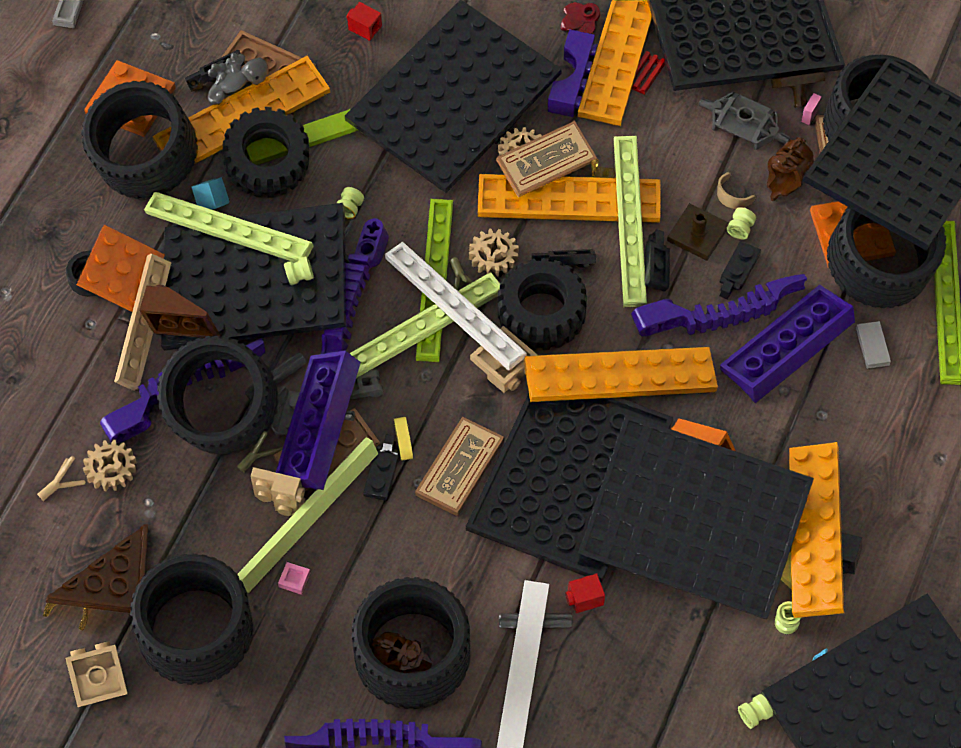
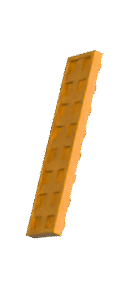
M647 0L611 1L579 106L578 117L621 126L652 22V15Z
M305 56L267 76L262 83L258 85L251 84L223 99L220 104L211 105L188 117L197 137L198 150L194 164L223 149L226 130L231 129V122L234 119L240 120V114L245 111L249 114L252 113L253 108L258 107L259 110H265V107H272V111H277L278 108L284 110L287 116L330 93V87L309 57ZM171 127L153 136V141L160 151L164 149L169 140Z
M479 174L478 217L618 221L616 178L561 177L518 198L505 175ZM639 179L642 222L660 223V179Z
M710 347L525 356L524 358L530 402L716 392L718 388Z
M837 442L789 448L790 470L814 478L791 546L792 614L794 618L844 613L839 447Z

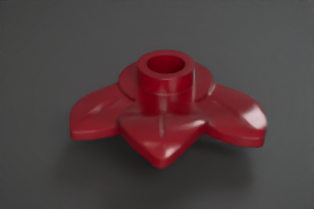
M574 2L563 8L567 15L561 22L560 28L562 31H569L570 29L589 34L594 33L596 29L595 23L600 17V9L596 4L587 3L583 5Z

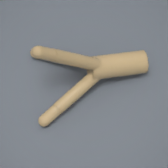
M73 456L65 459L55 479L37 494L43 501L59 488L85 485V480L59 483L75 460Z

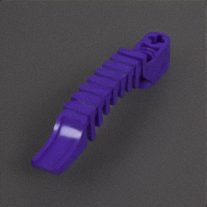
M376 218L365 222L355 253H349V263H345L346 327L349 328L353 327V322L349 317H355L356 313L353 306L357 307L359 303L356 296L361 297L362 291L360 288H365L366 283L364 280L369 281V269L380 264L389 239L383 223ZM346 327L326 329L324 334H322L321 354L346 351L348 344L343 338L350 340L352 334Z
M805 274L768 282L766 286L769 291L766 292L761 284L755 285V294L753 291L747 292V302L744 296L738 298L737 308L734 300L728 302V310H726L723 303L718 304L717 313L712 304L707 305V313L704 314L700 304L694 305L695 310L690 311L675 305L671 299H663L636 308L632 311L631 316L640 336L653 335L679 326L685 327L689 335L695 334V329L699 330L700 333H705L707 329H711V331L717 330L719 326L724 329L728 327V324L735 326L742 320L744 323L749 322L752 317L756 320L760 318L761 314H764V316L770 315L772 310H776L778 302L784 296L805 289L804 283L807 277Z
M262 338L246 345L258 357L265 354ZM224 359L230 372L246 366L238 361ZM215 360L199 368L194 373L197 382L203 380L201 370L203 369L208 379L214 377L211 365H215L220 378L226 377L222 363L223 360ZM159 377L148 379L147 389L144 384L138 386L140 399L102 418L100 425L111 443L113 440H116L117 444L122 443L150 427L152 423L149 418L151 409L154 404H159L157 400V395H159L157 391ZM191 378L189 379L187 386L193 384Z
M334 719V723H325L313 734L306 736H284L286 748H330L329 736H335L336 748H343L342 736L347 735L348 748H355L354 735H359L360 746H367L366 735H372L373 745L379 744V736H384L385 745H391V736L396 737L397 748H403V739H408L409 748H482V741L477 738L431 737L428 734V724H422L420 730L415 725V722H409V725L403 724V721H396V724L390 723V720H384V723H380L378 719H371V722H365V719H359V722H353V719H346V722Z

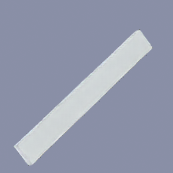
M401 242L385 254V259L506 369H512L527 356V353L404 242Z
M524 581L497 748H523L549 591V584Z

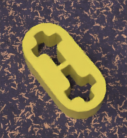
M406 417L394 418L401 461L413 459Z

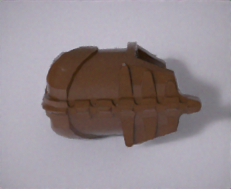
M797 137L796 140L788 141L778 150L775 156L773 155L768 160L769 176L767 188L772 191L771 201H775L778 196H788L801 187L803 175L814 163L813 151L806 144L804 138Z
M384 632L372 641L374 656L383 665L392 670L402 673H418L432 667V660L421 649V642L417 640L411 641L399 633Z

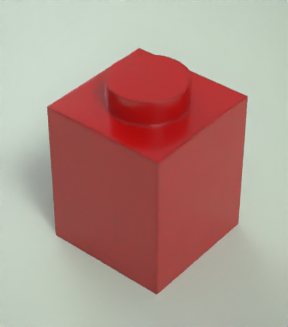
M361 2L355 8H351L347 14L348 30L369 41L382 27L381 13Z
M597 574L569 581L568 591L565 592L567 603L569 606L573 605L575 613L604 605L605 594Z

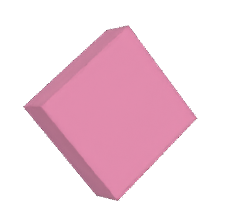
M813 93L804 108L801 122L807 125L811 124L819 110L822 96Z
M287 562L279 579L278 587L302 595L310 576V569Z

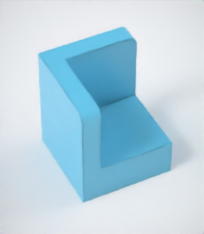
M222 177L191 186L196 203L199 206L212 210L229 204V198Z

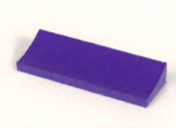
M818 285L721 363V372L732 379L754 403H757L855 323L854 308L834 293Z
M347 351L313 355L310 357L275 472L301 478V484L304 488L324 490L361 363Z

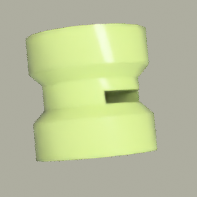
M346 187L341 194L342 199L338 200L337 203L343 202L345 218L353 219L358 212L357 207L361 206L364 201V195L355 188Z
M737 208L733 214V220L727 226V232L737 239L744 240L748 238L750 227L756 221V215L749 209Z
M307 256L300 258L298 262L290 261L284 263L286 275L291 286L298 284L303 279L306 281L314 279Z
M787 601L779 605L775 616L774 624L778 631L784 634L794 633L800 624L801 618H794L792 614V602Z
M762 694L755 696L752 702L743 703L738 706V712L742 720L750 729L757 726L760 720H767L773 716L772 707Z

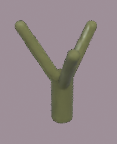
M457 257L452 258L450 264L456 276L454 288L458 291L460 280L471 284L473 281L465 275Z
M263 431L257 443L252 445L251 451L237 468L245 473L257 458L278 453L283 449V446L257 453L268 434L267 431Z

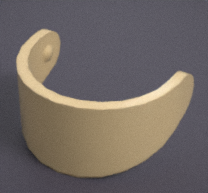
M729 172L719 178L717 196L719 201L726 207L732 209L745 208L755 201L756 196L754 195L747 198H736L724 191L721 185L730 178L731 174Z

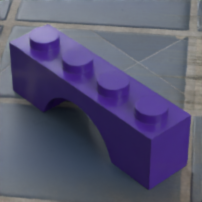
M569 29L564 45V60L575 71L564 80L553 81L548 98V112L574 117L576 109H579L582 100L580 94L581 91L584 92L588 80L585 77L586 74L590 73L593 64L590 60L591 57H595L598 44H594V34Z

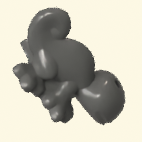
M231 53L230 58L226 59L225 63L212 64L211 69L208 70V75L215 77L216 82L208 92L210 104H220L225 94H231L240 90L247 82L254 85L262 83L268 74V64L263 58H254L241 68V64L245 61V56L243 54Z

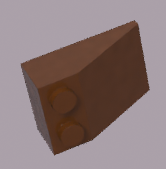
M164 285L146 286L139 311L153 333L199 338L221 336L205 310Z

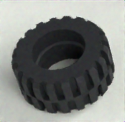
M257 107L252 109V113L248 114L245 111L240 114V120L234 119L231 122V129H227L224 135L223 159L227 175L232 177V182L237 187L242 185V191L247 194L252 191L256 197L267 194L268 198L274 197V193L279 192L280 195L287 193V188L290 187L293 190L298 186V180H303L305 170L309 166V138L307 133L304 132L301 122L296 123V117L292 114L286 116L285 111L279 108L277 111H272V107H265V110H259ZM271 138L281 142L287 148L288 154L280 163L274 166L263 167L249 161L245 156V150L252 142L258 139Z
M541 258V261L532 259L528 260V263L525 265L524 263L516 265V270L511 269L506 274V278L502 279L500 290L498 291V319H500L501 327L507 328L533 350H536V347L550 350L552 346H555V348L562 347L564 341L566 343L571 342L574 339V334L577 335L582 330V324L585 323L587 296L585 284L581 283L582 278L577 273L573 274L571 267L568 265L564 267L562 262L556 260L549 262L548 259ZM544 293L556 297L564 306L559 311L550 315H536L524 309L521 303L531 295Z

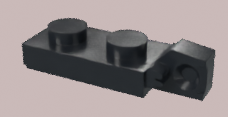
M240 50L232 52L236 53L237 55L241 54ZM231 53L200 67V71L185 77L191 92L202 89L203 85L209 81L215 82L216 78L210 77L208 70L211 69L214 63H225L226 59L230 58Z
M656 229L652 234H649V239L645 246V285L665 292L669 289L670 248L664 245V231Z
M742 241L739 242L721 275L719 283L723 285L720 289V297L728 300L733 289H742L761 254V249Z
M593 249L548 251V253H532L531 260L541 261V258L548 259L549 262L556 260L562 262L564 267L571 264H577L578 267H589L591 264L596 263V254Z
M386 434L383 446H377L378 455L372 460L363 491L365 497L388 500L399 460V450L394 449L396 444V436Z

